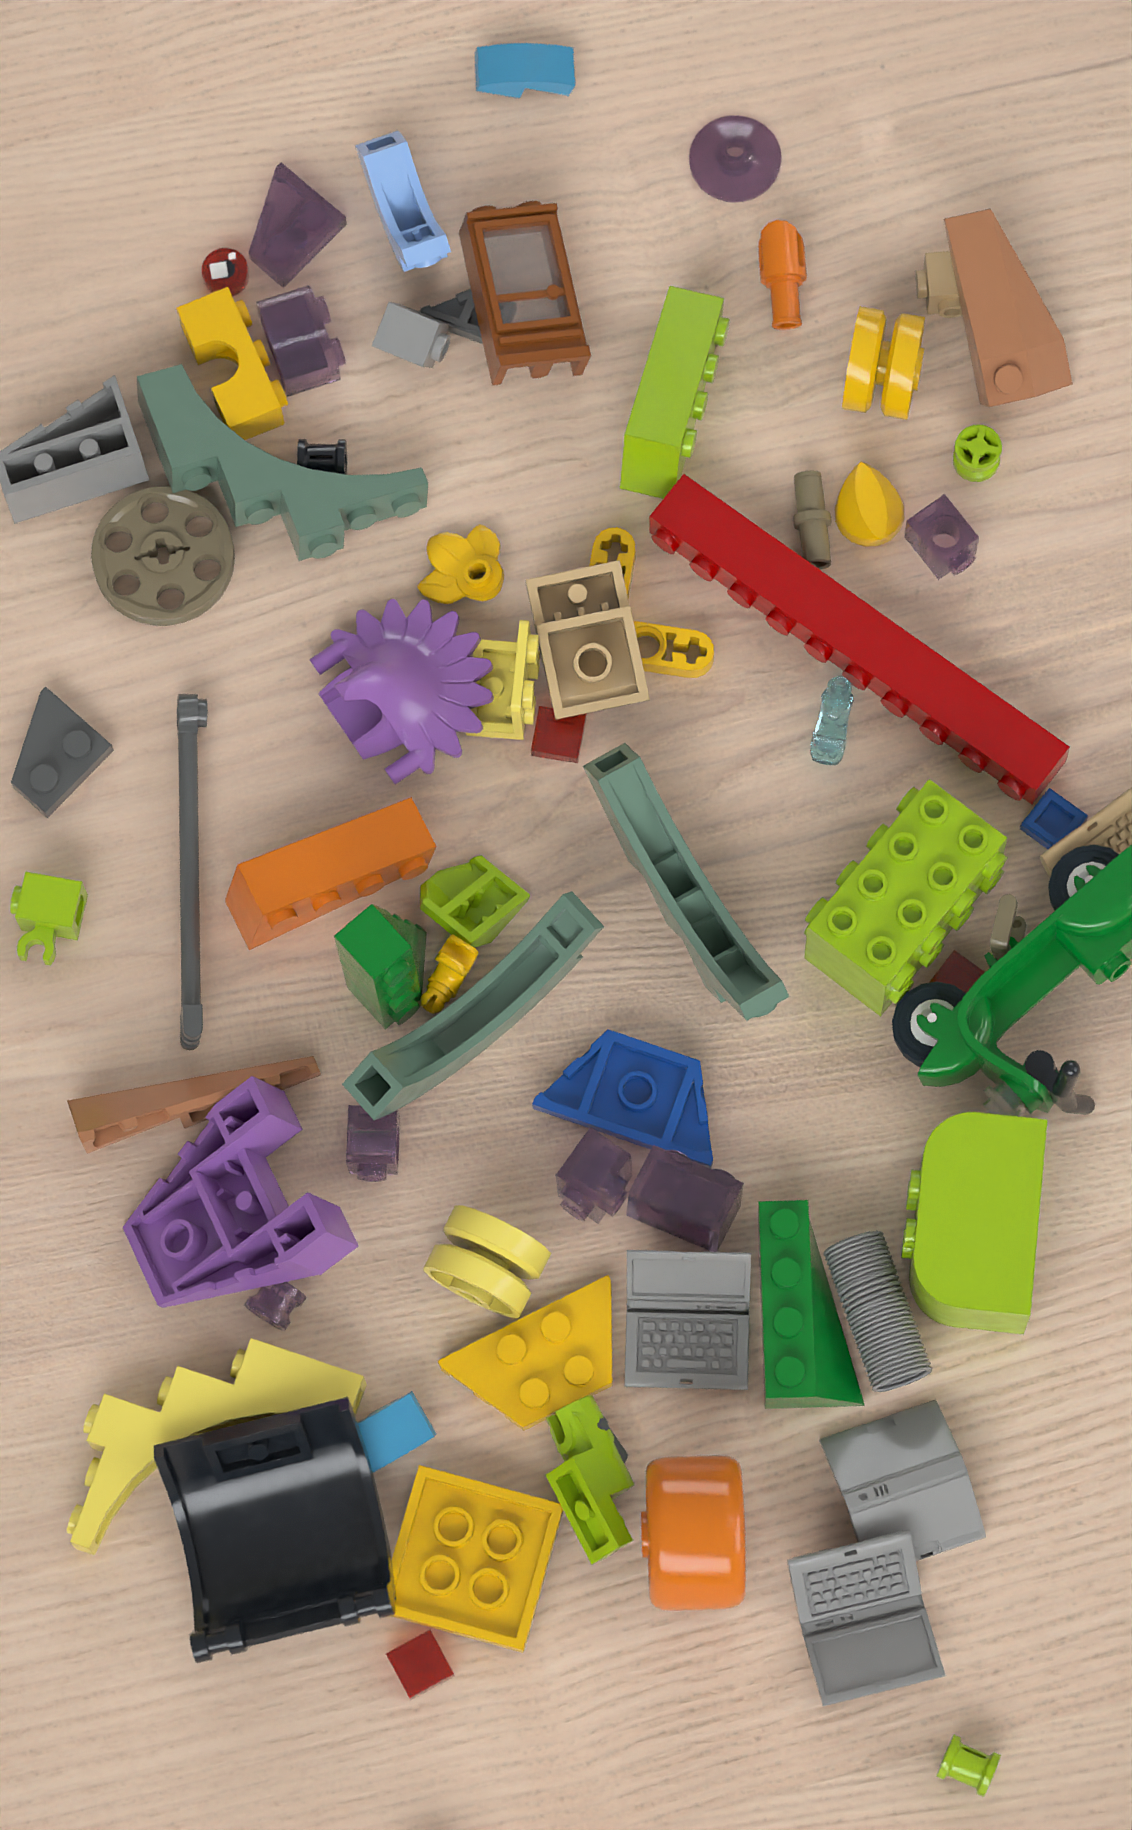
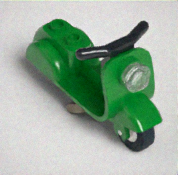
M1088 845L1077 847L1063 855L1053 868L1048 884L1050 903L1054 912L1026 937H1024L1027 926L1025 920L1020 916H1015L1018 906L1016 898L1011 894L1003 895L999 900L990 939L992 954L988 952L984 955L989 969L978 978L967 993L955 985L936 981L920 984L903 996L896 1005L892 1019L893 1038L903 1056L920 1067L918 1078L923 1086L945 1087L958 1084L981 1070L996 1084L994 1088L989 1085L983 1090L989 1099L982 1105L990 1114L1021 1117L1026 1112L1032 1114L1036 1109L1048 1113L1053 1104H1056L1066 1113L1087 1115L1093 1112L1095 1109L1094 1100L1087 1095L1075 1094L1073 1090L1080 1074V1066L1076 1061H1065L1058 1072L1052 1056L1046 1051L1036 1050L1030 1053L1024 1064L1021 1065L1002 1053L997 1047V1042L1008 1029L1079 967L1098 985L1106 980L1110 982L1117 980L1129 969L1132 963L1130 960L1132 959V845L1120 854L1108 847Z

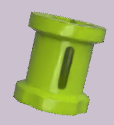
M953 1734L936 1777L944 1780L949 1776L976 1788V1794L984 1797L1001 1755L995 1752L987 1755L962 1744L961 1737Z

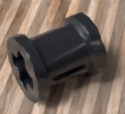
M298 439L297 465L312 470L347 475L346 439H339L337 444H308L306 439Z

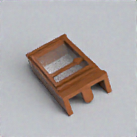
M527 201L516 207L497 209L495 206L490 205L481 206L466 213L459 230V238L492 385H501L507 370L510 368L529 366L531 378H542L549 374L554 363L570 362L573 376H579L583 374L590 360L591 351L585 339L558 220L557 203L541 204L539 201Z

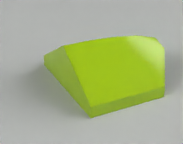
M480 855L471 858L468 863L439 870L420 885V910L451 935L454 934L475 948L492 943L528 902L530 894Z

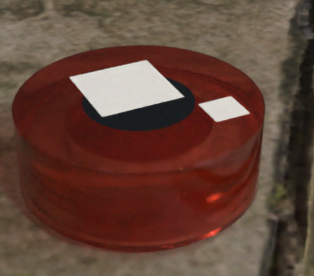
M220 248L208 254L202 264V276L206 288L213 293L228 287L232 296L242 292L249 281V269L245 257L237 250L231 248Z

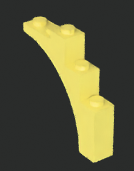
M251 1338L247 1350L239 1348L230 1371V1377L236 1379L234 1385L177 1366L173 1378L166 1376L160 1387L157 1397V1405L162 1406L160 1412L103 1394L100 1405L92 1404L83 1428V1432L89 1434L86 1441L91 1448L101 1451L103 1454L101 1459L96 1457L92 1459L84 1482L85 1486L90 1487L83 1506L77 1504L70 1516L67 1526V1533L72 1534L70 1543L77 1550L92 1555L96 1554L117 1512L135 1488L157 1469L153 1445L349 1397L356 1416L367 1386L364 1376Z

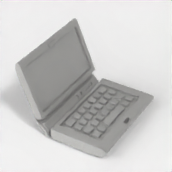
M627 1250L625 1387L748 1390L751 1253ZM680 1382H693V1384H680Z
M936 1400L819 1439L841 1494L844 1496L857 1543L894 1532L910 1530L915 1560L919 1561L986 1537L967 1468Z
M910 1530L894 1532L866 1539L862 1542L829 1548L787 1560L797 1613L823 1706L946 1676L921 1595V1586Z

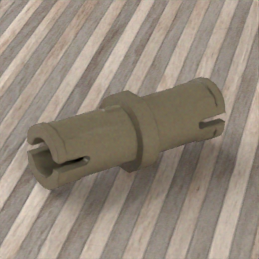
M814 470L802 471L794 475L797 514L793 517L794 528L799 530L802 557L818 569H825L831 565L827 528L832 523L831 514L825 510L821 473Z

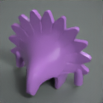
M390 599L386 603L381 622L366 610H359L356 613L357 635L335 629L331 632V638L334 643L309 659L320 675L343 659H346L350 665V668L326 685L319 692V696L363 760L388 752L402 744L405 745L409 752L385 768L394 784H397L419 768L425 774L433 773L436 749L454 758L460 757L462 755V748L456 732L480 733L483 730V725L470 709L489 704L494 700V695L489 689L476 683L492 671L493 665L491 661L486 658L470 657L481 641L480 635L477 632H470L455 636L460 621L455 611H450L433 622L431 606L425 599L416 605L407 618L395 599Z

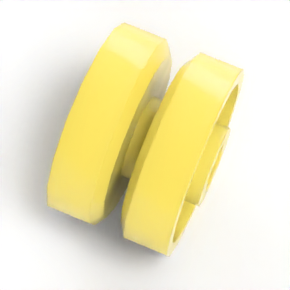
M455 1205L443 1228L446 1237L454 1245H435L424 1265L423 1271L443 1287L478 1306L510 1318H519L531 1295L529 1288L521 1279H539L551 1253L544 1245L518 1228L482 1211Z

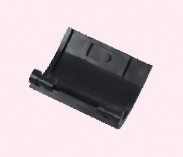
M349 1397L153 1445L154 1460L175 1514L187 1562L194 1615V1630L190 1634V1645L196 1663L213 1660V1654L228 1650L231 1655L246 1652L249 1646L342 1623L345 1627L361 1623V1617L377 1613L380 1618L396 1614L394 1573L384 1516L368 1453Z

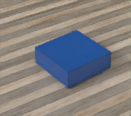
M1049 788L1021 823L1020 830L1046 849H1049L1085 823L1088 815Z

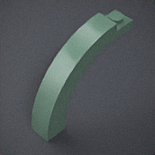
M573 892L563 894L522 941L479 982L417 1029L384 1047L371 1051L342 1085L373 1120L384 1117L416 1100L472 1061L532 1010L583 958L580 953L604 928L603 924Z

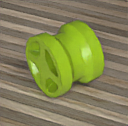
M972 425L966 427L958 434L953 453V465L956 472L963 479L971 482H982L990 479L996 473L1002 453V442L999 435L992 428L985 425Z

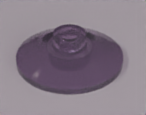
M725 116L711 121L695 136L689 152L690 171L697 185L708 195L725 202H745L759 197L774 184L781 168V149L775 135L761 122L746 116ZM738 147L743 149L744 152L742 155L734 157L729 155L727 150Z

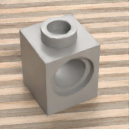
M388 302L372 346L421 367L433 368L435 361L441 362L449 348L451 336L446 335L450 324L402 304Z

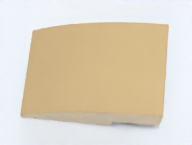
M620 560L526 579V589L536 635H539V649L555 720L650 700Z

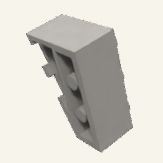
M115 375L103 382L104 388L84 402L81 403L79 400H76L67 406V413L45 428L40 424L0 451V484L14 523L149 480Z

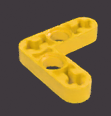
M618 527L607 528L601 531L595 538L589 566L608 563V553L602 549H610L612 542L621 543V551L625 553H620L617 556V561L620 560L622 573L625 574L623 578L627 597L629 598L636 559L635 541L632 535L624 529ZM634 621L637 638L642 636L652 637L660 646L654 656L650 658L641 657L644 671L685 678H698L705 675L711 669L714 662V645L705 633L697 630ZM667 640L674 641L673 651L688 652L690 645L699 646V653L706 655L705 657H697L695 664H690L686 662L685 654L672 652V661H664L667 655Z

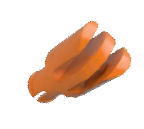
M775 220L769 222L761 231V238L758 244L761 284L771 291L773 328L779 330L795 329L802 326L798 287L807 279L805 246L803 238L795 226L787 221Z

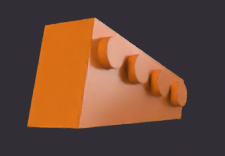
M412 797L237 864L225 902L248 949L251 950L358 898L374 894L384 886L400 878L409 880L419 876L428 869L437 846Z

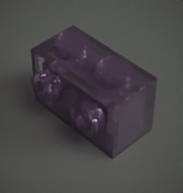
M590 1127L556 1174L558 1197L563 1199L560 1206L582 1222L589 1217L599 1224L606 1213L613 1217L629 1194L625 1188L632 1178L631 1154Z
M653 1145L629 1190L626 1216L708 1251L718 1252L740 1209L744 1183L736 1180L727 1171L710 1169L695 1163L682 1152L665 1150Z

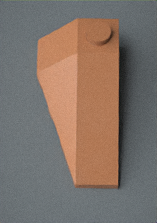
M985 209L944 218L980 404L993 407L1037 397L1073 385L1064 338L992 210Z

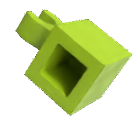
M25 871L22 886L16 885L14 887L10 904V912L15 914V919L21 931H27L17 944V953L20 960L26 961L29 949L39 944L45 947L43 953L45 965L51 966L56 957V937L78 940L88 897L82 881Z

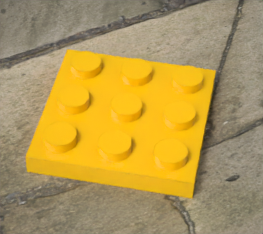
M419 1465L392 1557L396 1592V1614L391 1616L524 1653L563 1514L561 1504Z

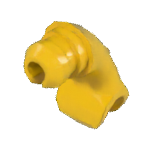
M454 934L448 937L435 957L438 965L427 979L429 983L426 987L427 991L420 998L421 1006L432 1014L441 1012L445 1007L444 1004L449 1002L451 998L456 997L460 986L479 953L476 948Z

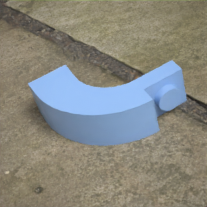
M398 130L355 145L377 212L402 270L405 272L414 268L428 267L448 257L447 253H450L451 249L447 236L431 212L420 184L408 143Z

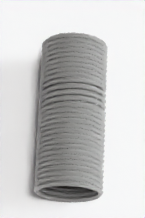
M870 1231L849 1237L835 1243L824 1252L825 1260L828 1261L827 1265L829 1270H831L830 1274L833 1275L832 1279H834V1284H836L835 1288L838 1289V1297H841L842 1308L845 1309L844 1313L847 1314L846 1319L849 1321V1326H851L850 1330H852V1335H854L856 1340L855 1344L858 1345L857 1349H859L861 1354L860 1358L863 1359L862 1363H864L865 1372L868 1373L867 1377H869L870 1386L873 1387L872 1391L874 1392L889 1391L908 1385L926 1377L932 1371L931 1363L928 1362L929 1358L927 1353H925L926 1349L923 1348L924 1344H922V1339H920L921 1335L918 1334L919 1330H917V1325H915L916 1321L913 1320L914 1316L911 1315L912 1311H910V1306H908L909 1302L906 1301L907 1297L902 1292L901 1282L898 1281L900 1276L896 1275L897 1270L893 1264L894 1261L891 1260L892 1256L890 1251H888L889 1247L886 1246L887 1242L885 1237H883L884 1233L881 1231Z

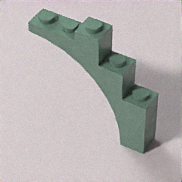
M182 364L137 376L138 403L172 492L176 493L183 490L195 491L206 487L209 483L218 481L235 527L249 523L253 525L262 524L273 516L281 514L299 561L312 557L316 559L325 558L337 550L343 549L345 530L366 529L377 521L394 516L408 517L427 507L428 481L422 467L390 474L345 475L312 470L276 458L242 439L220 421L201 399Z
M623 743L584 765L583 768L628 861L644 876L667 925L683 940L704 986L720 1003L727 1001L746 1021L772 1012L779 1002L790 997L783 981L755 950L712 888L673 822L640 756L626 743Z

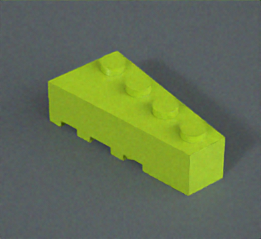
M669 286L624 434L620 489L664 499L680 479L686 457L691 458L697 436V430H694L696 419L702 421L708 399V393L704 392L706 382L713 383L716 375L719 355H714L716 345L724 346L728 333L730 319L722 317L724 298Z

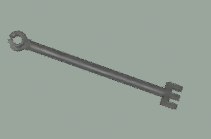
M178 694L181 939L180 1043L186 1050H194L199 1046L203 1030L200 983L198 727H207L208 710L207 699H198L197 694Z

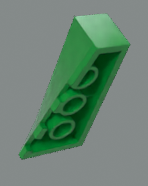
M371 904L336 933L334 939L347 988L386 1030L394 1022L398 1025L406 1022L420 1007L417 1002L420 1000L423 991L427 932L420 925H414L407 919L403 921L398 915H391L387 910Z
M808 1200L759 1201L758 1238L765 1409L864 1406L862 1393L809 1219Z

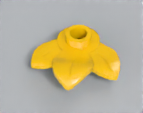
M479 524L470 531L467 538L450 532L432 536L427 542V554L435 569L417 585L420 593L426 598L442 604H452L464 597L476 601H488L497 596L503 585L504 571L497 561L501 545L496 534L486 526ZM486 572L482 578L474 580L475 576Z

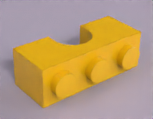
M226 287L176 307L180 326L198 365L214 359H227L238 366L236 373L231 379L211 387L214 402L223 423L244 440L284 425L282 407L287 406L288 401L279 380L276 379L270 382L264 368L271 364L262 341L258 339L252 342L247 331V327L252 326L253 323L243 299L235 302L229 288Z

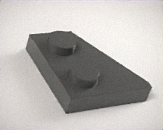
M45 686L40 692L11 784L17 792L45 817L49 818L114 751L113 747Z

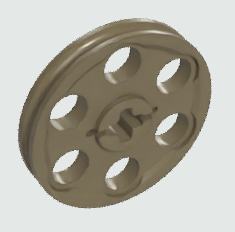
M157 486L136 491L124 497L110 508L96 529L92 542L91 559L97 584L106 600L117 611L140 623L169 626L195 619L218 602L231 581L235 564V553L227 522L211 502L189 490L173 493L170 486ZM151 503H161L168 508V514L163 521L150 523L142 517L144 508ZM202 516L211 520L213 523L212 529L203 537L192 536L186 530L189 521L195 517ZM114 532H126L132 537V543L125 551L113 552L106 547V540ZM161 547H167L168 553L171 554L167 564H160L158 558H154L158 556V549ZM209 559L218 562L221 570L214 579L201 580L194 574L195 567L201 561ZM129 574L139 579V588L131 595H120L113 588L115 581L123 575ZM167 589H177L184 594V601L178 608L167 610L158 604L160 594Z

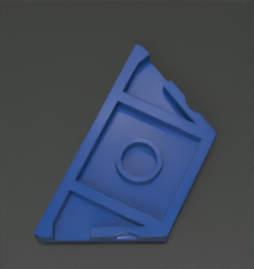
M607 1029L591 1044V1048L582 1057L576 1058L563 1071L561 1077L546 1091L540 1092L533 1100L532 1108L534 1110L709 1170L712 1168L713 1154L700 1060Z

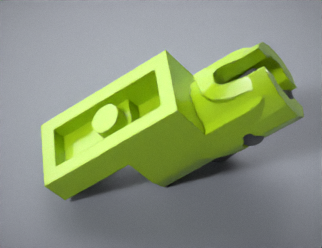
M588 1395L555 1411L556 1415L554 1414L546 1418L551 1436L564 1460V1463L547 1473L546 1477L592 1565L606 1559L633 1541L613 1499L635 1486L625 1466L628 1458L627 1452L609 1428L608 1421L600 1411L593 1395Z

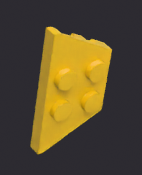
M606 1275L438 1360V1365L445 1374L451 1375L470 1389L475 1396L489 1406L496 1408L508 1420L525 1431L545 1421L547 1417L556 1415L555 1411L588 1395L594 1396L613 1386L611 1279Z

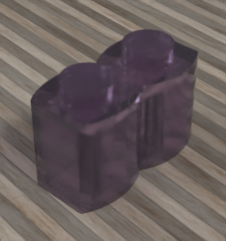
M308 285L257 302L260 322L287 397L341 380L339 366L346 364V360L338 337L329 339L324 326L331 323V318L323 296L315 298L311 286Z

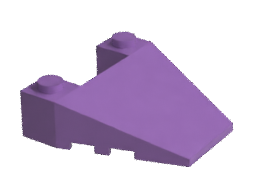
M254 1076L248 1078L213 1106L206 1116L209 1123L194 1143L190 1141L185 1143L178 1153L182 1159L167 1179H158L122 1227L157 1305L162 1308L321 1275L359 1247L339 1206L309 1192L288 1206L266 1157L303 1129L285 1092Z

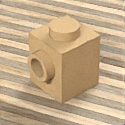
M950 251L925 253L923 270H916L915 273L917 298H926L927 315L939 314V316L944 318L962 316Z

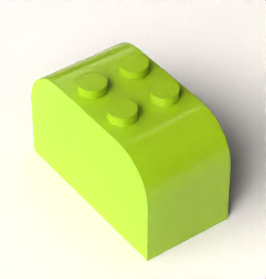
M965 1112L947 1118L929 1136L924 1148L920 1170L911 1169L908 1182L906 1210L915 1211V1218H906L901 1258L911 1259L909 1271L911 1293L919 1308L932 1320L950 1327L1024 1334L1031 1316L1048 1119Z

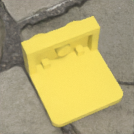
M529 620L519 621L517 642L481 639L479 645L474 650L473 657L489 659L493 665L492 671L476 683L489 689L494 695V700L489 704L470 709L481 721L483 730L480 733H466L467 736L524 740L525 724L534 725L536 696H534V681L529 679H538L540 651H538L539 635L531 634Z

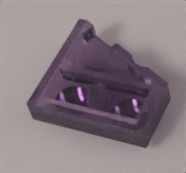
M280 162L276 166L249 249L250 260L284 288L347 225L346 216Z

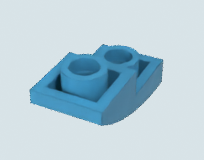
M509 43L477 47L474 52L476 91L520 98L526 88L569 96L575 87L573 47L539 43Z
M412 1391L377 1409L365 1419L357 1422L373 1473L437 1435Z

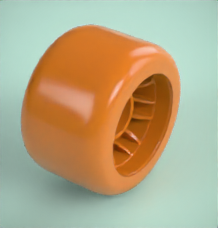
M722 1455L662 1457L651 1461L647 1465L646 1511H641L642 1558L648 1557L649 1597L651 1603L656 1608L668 1611L729 1609L740 1605L744 1601L746 1594V1550L743 1482L740 1464L734 1458Z

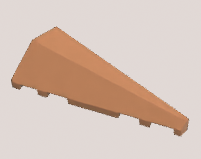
M314 1056L67 1100L81 1143L88 1154L177 1118H180L184 1129L208 1120L206 1116L213 1106L251 1076L278 1089L285 1090L318 1077L321 1073Z

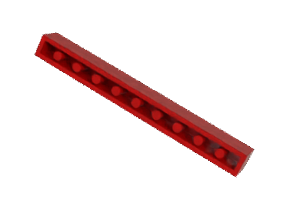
M683 474L649 516L651 538L659 548L671 555L675 552L679 553L690 561L689 566L698 576L710 582L713 579L717 580L728 588L727 593L736 603L747 609L753 606L766 615L765 620L774 630L785 636L791 633L805 643V650L816 660L822 663H826L829 660L843 670V677L854 687L860 690L868 688L882 698V705L892 714L903 718L905 715L920 725L921 733L937 745L946 743L959 753V759L968 768L977 773H981L984 770L998 780V787L1010 798L1017 801L1023 798L1033 805L1065 764L1070 746L687 475Z

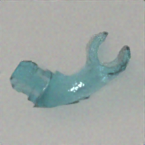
M842 676L830 679L827 688L821 695L819 716L812 734L810 746L812 760L819 764L837 765L844 755L847 742L848 720L854 699L851 693V682Z

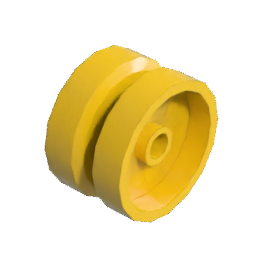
M859 306L847 367L842 409L866 413L872 406L876 385L883 386L881 399L883 415L908 420L913 390H918L925 348L921 347L925 317L901 313L895 321L892 340L885 341L884 335L887 318L884 311Z

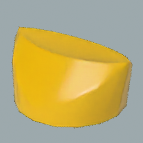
M860 461L847 476L839 492L834 508L835 522L841 534L850 542L864 547L880 546L891 541L900 532L905 519L904 505L891 482L878 470Z

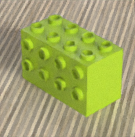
M930 779L920 791L912 787L906 793L896 808L900 813L890 827L883 823L874 832L866 844L869 852L859 864L852 860L836 880L835 884L839 888L829 901L823 897L819 899L805 918V921L809 924L804 931L806 935L804 958L880 1017L892 1002L897 1005L903 996L910 991L914 984L912 978L922 966L928 968L944 948L942 941L952 929L958 931L965 924L975 909L972 904L981 893L988 894L996 886L1004 874L1001 868L1008 858L1004 855L1007 837Z

